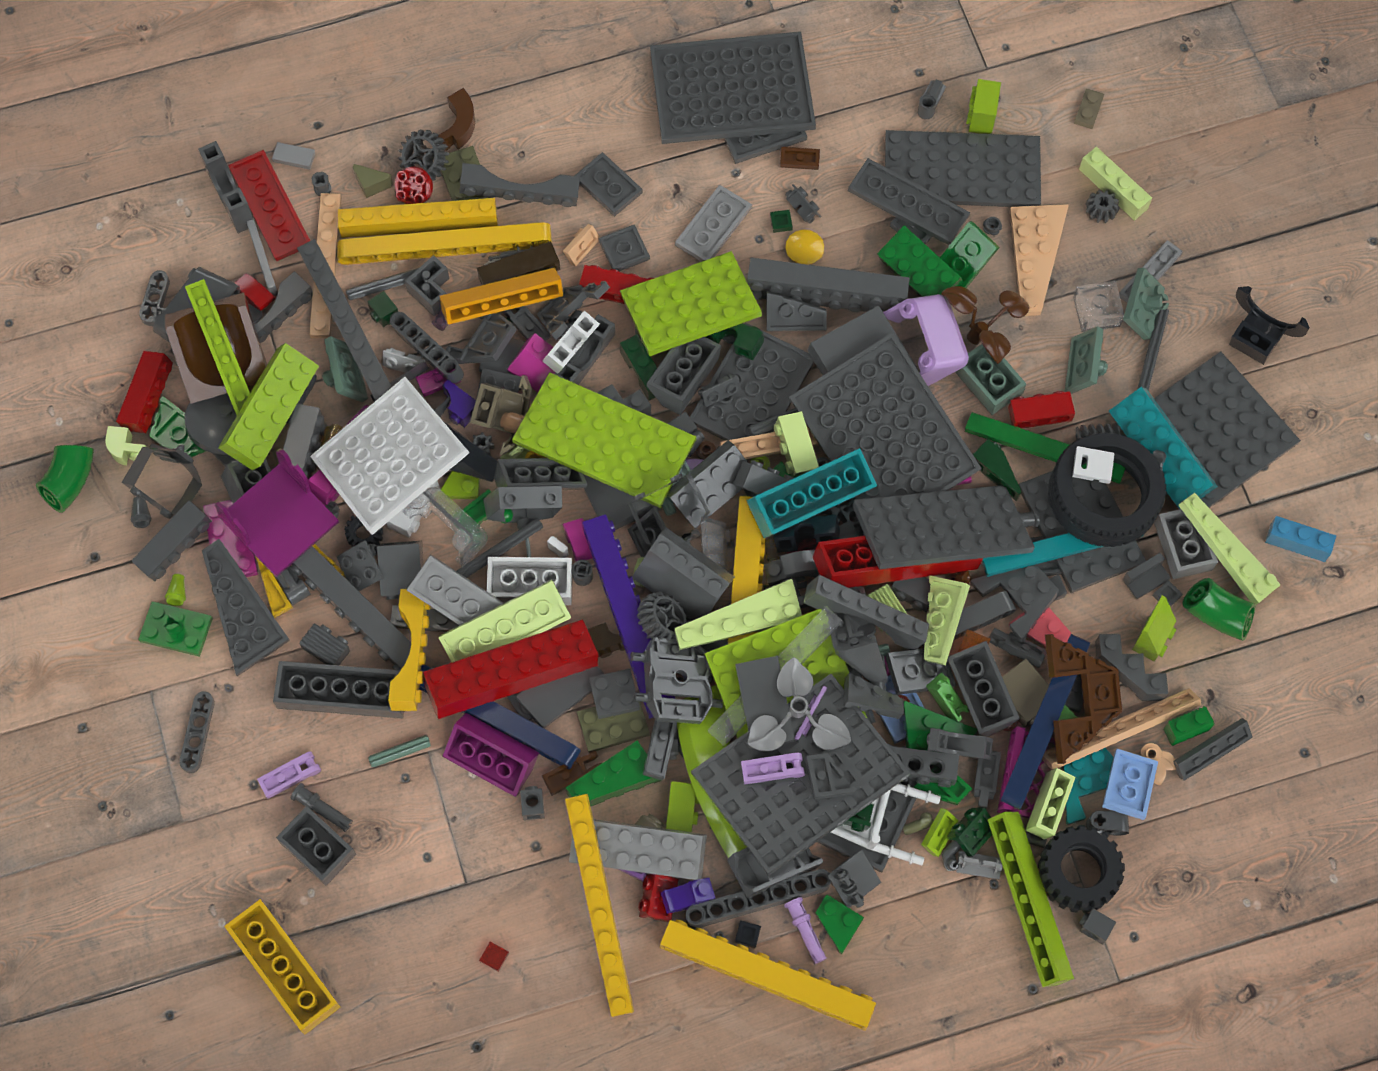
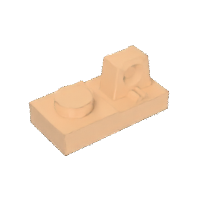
M588 224L585 228H580L574 235V239L563 250L571 265L577 266L598 243V238L600 237L593 225Z

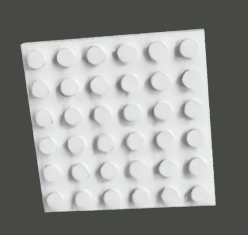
M404 377L310 457L365 528L373 535L468 455L469 451L409 380Z

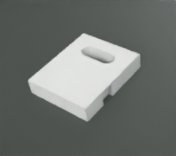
M1077 446L1072 477L1091 481L1096 479L1099 482L1110 484L1114 453ZM1083 457L1087 459L1086 469L1081 467Z

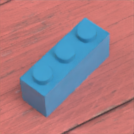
M1276 516L1270 524L1265 543L1326 562L1332 553L1336 535Z

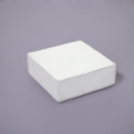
M554 536L548 539V548L561 558H566L569 555L568 547Z

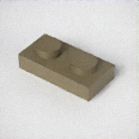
M1086 88L1074 124L1093 129L1104 97L1103 93Z

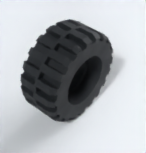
M1078 825L1077 828H1073V826L1067 827L1063 832L1059 831L1049 840L1040 855L1038 868L1040 869L1039 874L1045 892L1050 894L1048 898L1052 902L1056 900L1060 903L1058 907L1062 909L1068 907L1071 908L1070 912L1075 913L1079 910L1087 913L1092 909H1100L1114 897L1123 883L1125 864L1121 862L1123 858L1122 852H1117L1116 847L1118 845L1114 840L1110 842L1107 839L1108 834L1105 832L1102 835L1097 833L1098 828L1091 826L1090 829H1086L1085 825ZM1083 851L1090 854L1097 861L1101 876L1094 886L1089 888L1077 887L1065 878L1061 869V862L1067 853Z

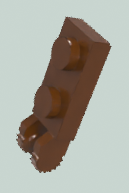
M594 751L583 757H578L570 770L566 769V765H562L543 774L542 778L551 796L565 790L567 786L602 764L598 763L588 769L584 765L595 760L598 757L597 752Z

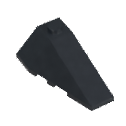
M445 423L469 451V454L450 470L493 482L497 460Z

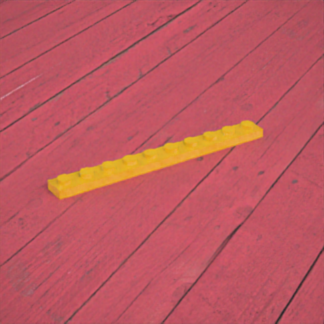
M588 794L566 798L567 811L611 1017L633 1013L632 998Z

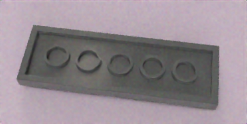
M867 158L848 187V192L947 245L953 242L970 216L969 211Z

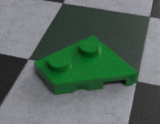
M934 766L931 772L938 774L941 770L938 766ZM958 775L955 785H951V787L938 786V783L932 782L926 785L917 783L914 787L925 792L931 791L932 794L941 796V801L958 805L972 790V787Z
M829 895L825 896L815 912L826 933L836 945L838 952L843 954L864 917Z

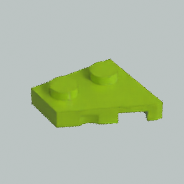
M452 471L439 492V499H476L479 497L480 479Z

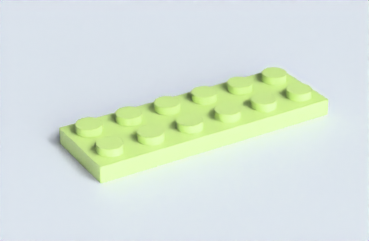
M550 580L439 635L438 638L451 662H455L540 634L570 619L571 615L553 580Z

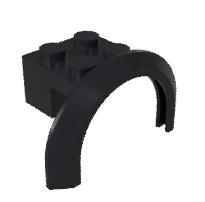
M1250 286L1238 287L1236 299L1248 315L1244 321L1242 320L1229 342L1230 346L1264 365L1283 335L1303 337L1307 334L1310 327L1305 318L1302 317L1297 324L1279 321L1266 314L1253 302L1251 298L1252 288Z

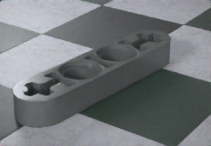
M206 691L199 692L194 698L180 756V766L187 773L196 772L202 762L215 705L214 698ZM204 697H206L209 701V703L204 704L203 710L207 712V714L201 712L202 705L199 702L203 701ZM198 717L205 718V724L201 727L194 726V721ZM198 737L201 740L200 745L195 748L190 747V740ZM187 751L193 752L192 759L195 762L189 768L185 762L190 761L191 754Z

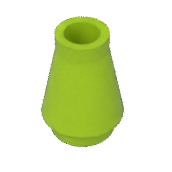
M172 575V580L165 595L167 604L171 606H181L186 600L185 577L183 575Z

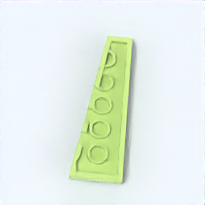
M1195 493L1179 504V507L1250 602L1255 603V605L1260 603L1280 586L1276 577L1269 573Z
M790 579L675 628L674 632L679 650L769 629L802 616L793 580Z

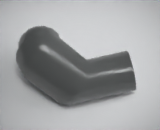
M953 840L942 852L943 865L948 871H955L959 867L955 854L961 847L956 840Z

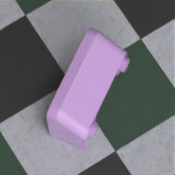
M937 294L906 299L883 312L888 320L896 323L918 317L929 349L919 357V373L928 386L958 371L968 363L969 356L951 304L945 296Z

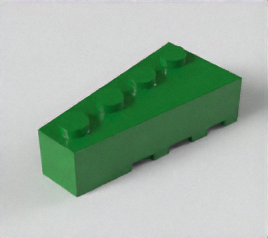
M637 740L567 786L566 792L569 798L588 794L591 807L605 802L607 799L622 796L624 793L644 788L646 785L655 784L662 780L642 775L647 753Z

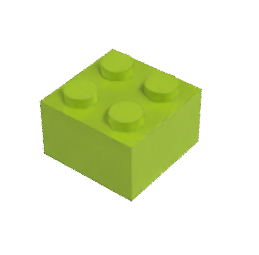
M978 79L977 86L972 87L966 124L970 125L969 132L992 134L997 114L1001 82Z

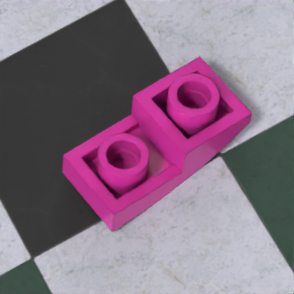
M583 518L562 524L567 541L571 545L575 561L593 558L583 531Z

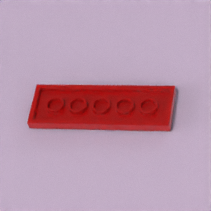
M259 151L228 165L275 261L277 262L299 252L297 248L308 243L310 239L265 151Z

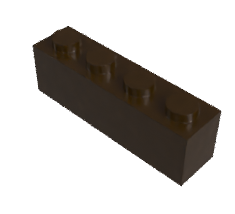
M550 241L478 267L477 272L481 284L485 285L551 268L559 271L560 261Z

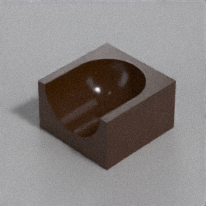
M245 293L215 300L214 304L247 386H254L266 368L267 362ZM191 307L166 314L165 329L190 403L226 394L227 390L194 308Z

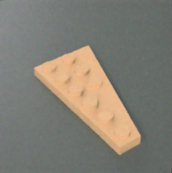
M1069 205L1010 207L1018 294L1029 304V311L1025 316L1041 315Z

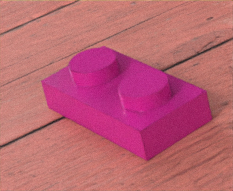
M436 369L416 377L424 397L443 390L442 386L447 381Z

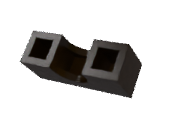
M606 622L588 629L598 652V657L606 658L612 655L614 651H625L620 634L612 633L608 629Z

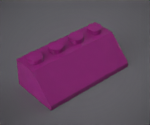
M465 713L455 723L442 757L516 797L532 772L539 752Z

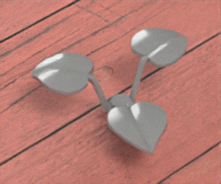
M794 657L783 666L777 678L779 693L784 697L793 696L789 707L790 712L787 713L780 724H778L773 716L763 715L758 717L751 725L748 745L759 751H772L781 747L786 740V733L781 727L785 725L791 716L801 718L806 715L812 725L816 727L813 730L812 739L823 750H834L851 742V737L845 724L832 714H823L819 718L818 723L815 722L810 711L807 710V700L801 697L811 691L813 678L811 673Z

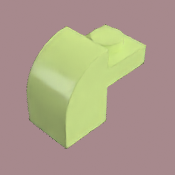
M108 426L105 439L106 447L116 462L127 466L128 458L134 461L141 448L146 447V445L132 444V434L129 428Z

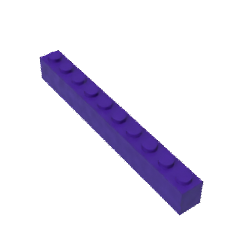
M605 514L583 521L582 527L640 693H646L644 663L641 661H631L630 654L631 652L643 653L651 638H647L646 632L642 631L643 627L638 624L640 619L637 618L639 613L637 608L641 600L639 595L635 596L633 588H635V583L632 576L628 577L626 570L629 567L626 558H621L619 551L622 550L619 539L614 538L613 532H615L613 521H608ZM661 695L662 698L675 699V696ZM644 702L649 719L653 718L654 716L647 703Z

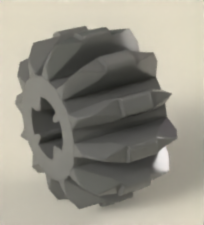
M1098 190L1096 194H1090L1089 199L1086 201V213L1090 214V220L1096 218L1097 223L1101 220L1107 223L1109 219L1113 220L1119 211V199H1114V193L1109 195L1108 190L1104 191V193Z

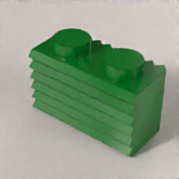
M1203 706L1198 710L1191 711V713L1188 712L1183 716L1180 715L1179 718L1176 717L1172 721L1169 720L1163 730L1170 744L1174 746L1210 731L1215 723L1207 707Z

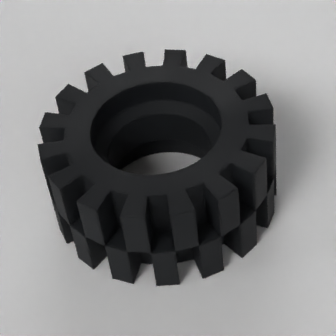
M354 515L350 517L351 521L347 520V526L344 528L345 536L352 548L365 540L368 545H380L379 541L383 540L382 535H384L382 527L368 538L361 539L357 537L356 532L359 527L364 526L358 517H354Z

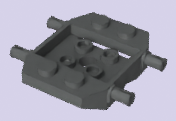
M653 637L643 653L631 652V661H641L644 663L646 693L634 692L633 701L647 703L656 721L700 724L711 707H723L722 699H712V688L708 682L710 668L704 655L707 651L701 645L679 650L675 639L667 641L666 638L659 640L657 637ZM676 673L683 676L684 682L677 680ZM661 695L699 698V701L662 698Z

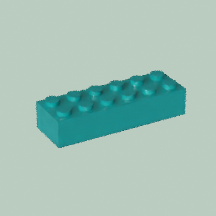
M1141 386L1109 410L1127 437L1142 444L1152 454L1156 450L1166 453V460L1163 463L1166 492L1179 510L1181 509L1179 504L1195 493L1201 499L1218 487L1146 388Z
M859 448L746 501L763 538H766L876 487L877 484Z

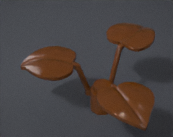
M960 286L945 289L941 294L946 297L958 312L962 314H971L973 312L971 323L969 324L971 329L967 333L968 341L974 345L982 343L994 361L999 364L1010 352L1011 345L1003 334L999 332L993 333L992 330L988 331V328L1006 310L1014 318L1024 317L1029 311V304L1019 294L1009 290L1003 291L999 295V302L1004 308L987 324L982 321L975 323L977 307L974 305L977 303L976 296L970 290Z

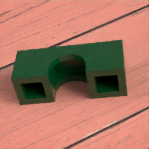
M743 323L705 336L718 344L726 336L737 338L734 342L735 353L752 361L764 343L763 332L755 326L750 327Z
M638 334L620 342V353L629 369H634L639 380V386L648 401L656 397L647 387V382L657 370V366L651 356H649Z

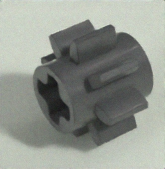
M483 432L478 436L473 435V443L491 455L490 449H495L494 443H491L492 436L486 437Z

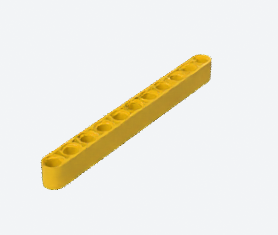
M540 222L341 239L337 242V261L343 265L431 258L433 255L435 257L504 252L516 250L517 247L520 250L529 249L532 245L536 247L550 241L552 243L551 226L548 223Z

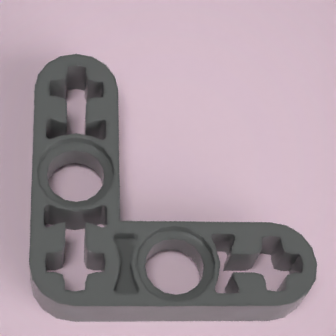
M157 270L150 276L139 316L145 325L154 326L152 321L157 314L161 315L165 310L163 304L170 285L169 277L165 271ZM163 277L164 281H160V289H158V283L156 280H160V278ZM158 294L160 298L158 301L152 302L149 300L150 296ZM151 310L153 316H149V319H147L145 315H149Z

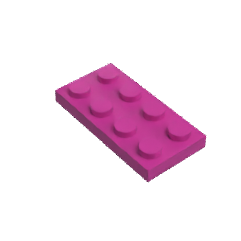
M232 500L220 502L227 509L233 504ZM216 503L203 505L204 513L212 520L207 529L209 544L220 539L246 577L258 575L255 555L219 518L215 507Z

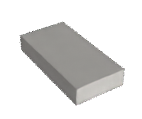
M277 142L272 160L275 163L310 170L316 153L314 149Z

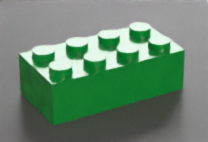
M905 225L877 253L880 260L897 276L910 277L909 287L920 297L942 295L941 293L945 289L961 286L964 283L962 278Z

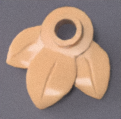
M1147 743L1141 748L1140 756L1158 761L1154 783L1161 785L1165 780L1166 770H1176L1173 762L1175 758L1171 753L1162 751L1154 743ZM1150 750L1155 751V756L1153 758H1150L1148 756V752Z

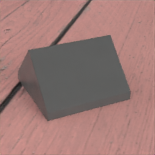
M653 507L640 518L650 543L654 544L658 536L666 529L657 508ZM635 523L628 529V532L640 556L645 557L651 546L644 542L637 523Z

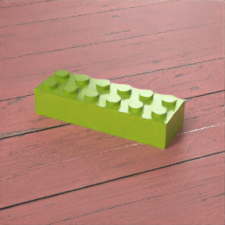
M286 343L278 347L218 448L251 470L260 467L319 365Z

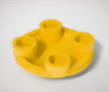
M799 230L789 236L785 249L792 261L809 265L823 257L824 243L817 233L811 230Z

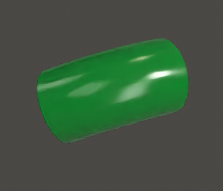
M59 445L54 447L51 464L44 476L36 483V489L44 501L59 513H63L74 502L84 487L93 461V448L77 445Z
M1204 578L1194 584L1186 593L1182 602L1183 607L1203 623L1221 633L1242 641L1245 640L1249 633L1256 608L1255 603L1233 595L1210 578Z

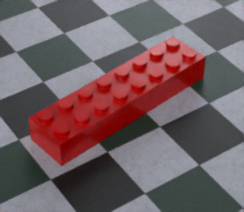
M865 536L818 542L813 554V560L819 575L847 588L977 570L983 558L879 569Z
M582 619L424 671V686L437 718L441 719L598 666V652Z

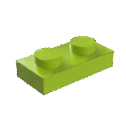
M941 808L921 846L931 855L939 857L949 840L947 835L951 832L952 826L958 823L959 820L947 809Z

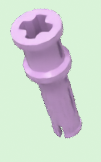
M798 897L787 902L784 906L788 908L792 916V924L800 931L813 963L817 964L826 960L827 957L811 926V916L806 913L802 904L803 899Z

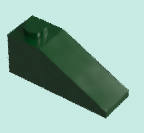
M987 439L973 454L982 468L980 472L997 486L1002 485L1006 487L1011 498L1017 501L1022 491L1005 453L998 443Z

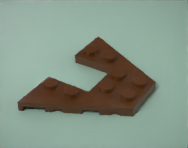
M1046 634L1045 642L1049 678L1081 674L1085 716L1053 721L1057 764H1065L1066 759L1074 752H1078L1084 743H1088L1097 735L1096 732L1102 727H1106L1114 717L1122 713L1119 672L1117 668L1108 666L1102 660L1089 656L1087 652L1072 647L1070 643L1055 638L1053 634Z

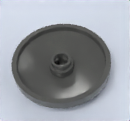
M228 393L192 404L189 403L186 409L185 426L187 434L194 444L205 451L228 455L218 448L237 417Z

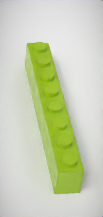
M1003 812L988 819L1042 987L1057 986L1073 980L1074 976L1019 812Z

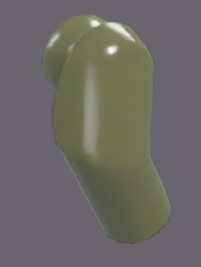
M926 812L920 816L919 820L905 824L903 827L905 835L930 828L934 821L932 815Z

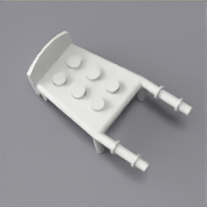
M897 784L871 803L874 804L870 820L871 826L867 831L857 832L852 830L851 826L844 824L831 831V833L867 849L886 854L888 858L892 856L908 861L909 864L915 863L922 866L925 857L915 855L913 851L909 853L896 849L894 845L889 847L880 844V827L891 790L905 794V797L909 795L925 800V803L939 804L941 796L932 794L931 791L925 792L912 788L910 784L907 786Z

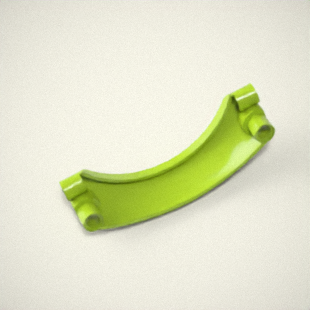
M711 686L712 699H721L717 686ZM685 697L683 700L699 701V698ZM723 704L722 708L711 707L700 724L677 722L684 761L693 789L709 825L729 858L732 854L747 847L691 774L693 769L730 744L728 735L729 716Z

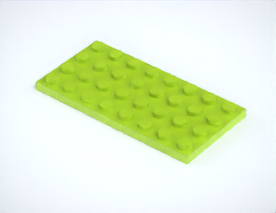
M549 372L512 441L521 447L635 497L643 492L647 495L671 483L670 478L679 474L696 441V436ZM673 484L641 500L661 508Z

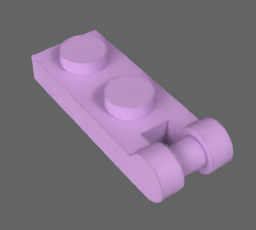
M311 751L257 779L267 799L321 772L320 766L315 764L313 760L315 757ZM306 764L308 768L302 771L300 766Z
M791 753L741 761L744 785L805 776V770L801 766L803 761L802 754ZM786 763H792L793 768L787 769Z

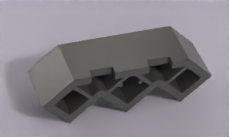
M1099 634L1095 641L1096 658L1102 660L1108 666L1117 668L1119 681L1125 687H1129L1136 693V696L1141 701H1161L1168 695L1166 673L1145 674L1143 653L1122 654L1120 634Z

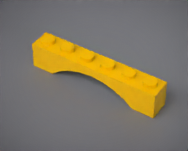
M400 589L399 611L401 618L411 632V649L405 665L398 675L390 681L388 701L391 711H417V705L422 700V691L419 690V686L424 681L421 666L425 665L426 660L423 647H427L425 628H429L427 610H430L431 606L408 592L407 589Z

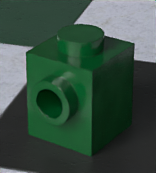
M383 291L367 302L372 319L375 323L379 322L385 327L386 325H391L390 318L394 313L398 312V308Z

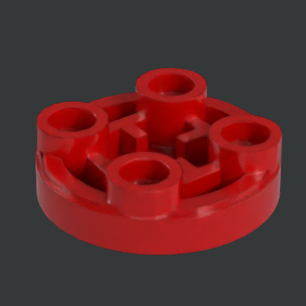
M410 166L399 171L396 175L394 186L398 201L405 204L425 203L430 199L433 192V183L425 170L420 167Z

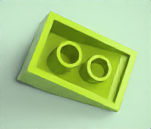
M1162 595L1132 649L1139 654L1143 653L1144 657L1154 662L1158 656L1163 657L1168 647L1164 645L1167 638L1171 640L1177 630L1174 628L1177 620L1165 596Z

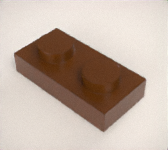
M781 147V168L819 170L820 149Z

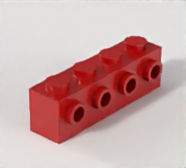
M143 351L116 420L121 427L129 428L130 432L146 434L148 427L151 425L153 414L159 404L160 396L165 388V383L173 365V362L165 353Z

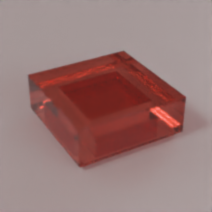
M489 942L479 962L499 972L509 955V951Z

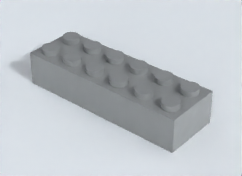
M593 819L603 867L693 880L702 878L707 834ZM572 834L569 862L579 864Z

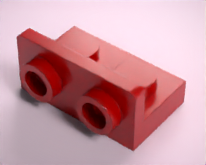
M648 874L642 884L644 891L638 906L640 911L639 917H649L664 922L672 920L673 913L667 914L661 892L678 887L679 879L664 875Z

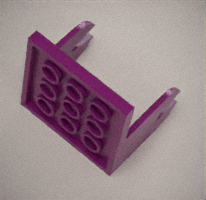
M281 448L276 451L279 464L228 509L219 501L215 504L219 518L276 578L339 523V520L310 491L308 478L298 464L294 466L288 454Z

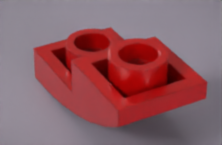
M247 273L234 282L240 287V293H245L248 303L260 311L275 300L274 295Z

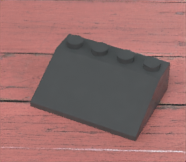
M584 475L587 482V487L584 490L597 517L606 514L608 521H613L615 530L635 522L629 507V503L634 501V496ZM643 500L633 503L639 519L653 507H656Z
M666 528L649 549L632 578L652 593L661 591L662 593L667 592L669 597L674 596V600L676 602L679 601L680 607L684 608L683 612L688 615L687 618L693 621L710 613L735 576Z

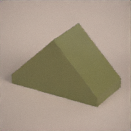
M357 164L353 165L355 177L366 198L392 187L391 174Z

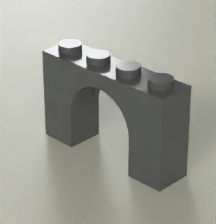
M217 141L198 148L206 171L237 233L248 230L247 221L253 220V216L241 189L237 188Z

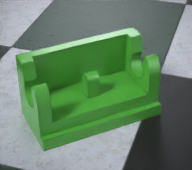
M940 673L926 685L946 717L960 722L963 718L959 713L962 711L969 712V708L963 704L951 686L949 678L943 673Z

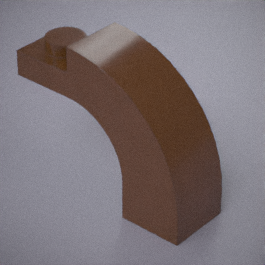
M464 88L447 97L449 108L455 114L456 120L449 129L438 136V138L444 139L442 144L448 146L444 151L449 150L452 145H455L458 150L470 140L475 129L473 103Z

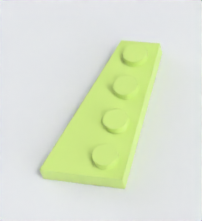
M929 576V583L931 585L930 593H928L929 613H927L926 618L929 628L924 646V660L946 666L970 585Z

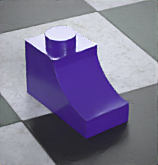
M447 380L443 384V390L447 397L448 395L450 396L451 403L448 407L449 419L454 424H460L465 428L471 420L476 400Z
M710 878L693 880L684 885L661 892L667 914L687 910L693 905L715 899Z

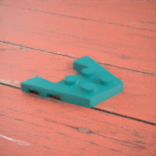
M1106 747L1063 766L1064 772L1076 777L1065 806L1067 825L1086 819L1079 800L1080 797L1107 788L1114 757Z

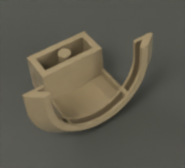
M522 375L519 388H522L523 394L488 383H481L470 423L505 431L500 426L501 418L505 412H514L525 416L529 410L532 394L528 377ZM511 433L509 439L503 443L500 455L506 454L516 445L512 441L515 434Z

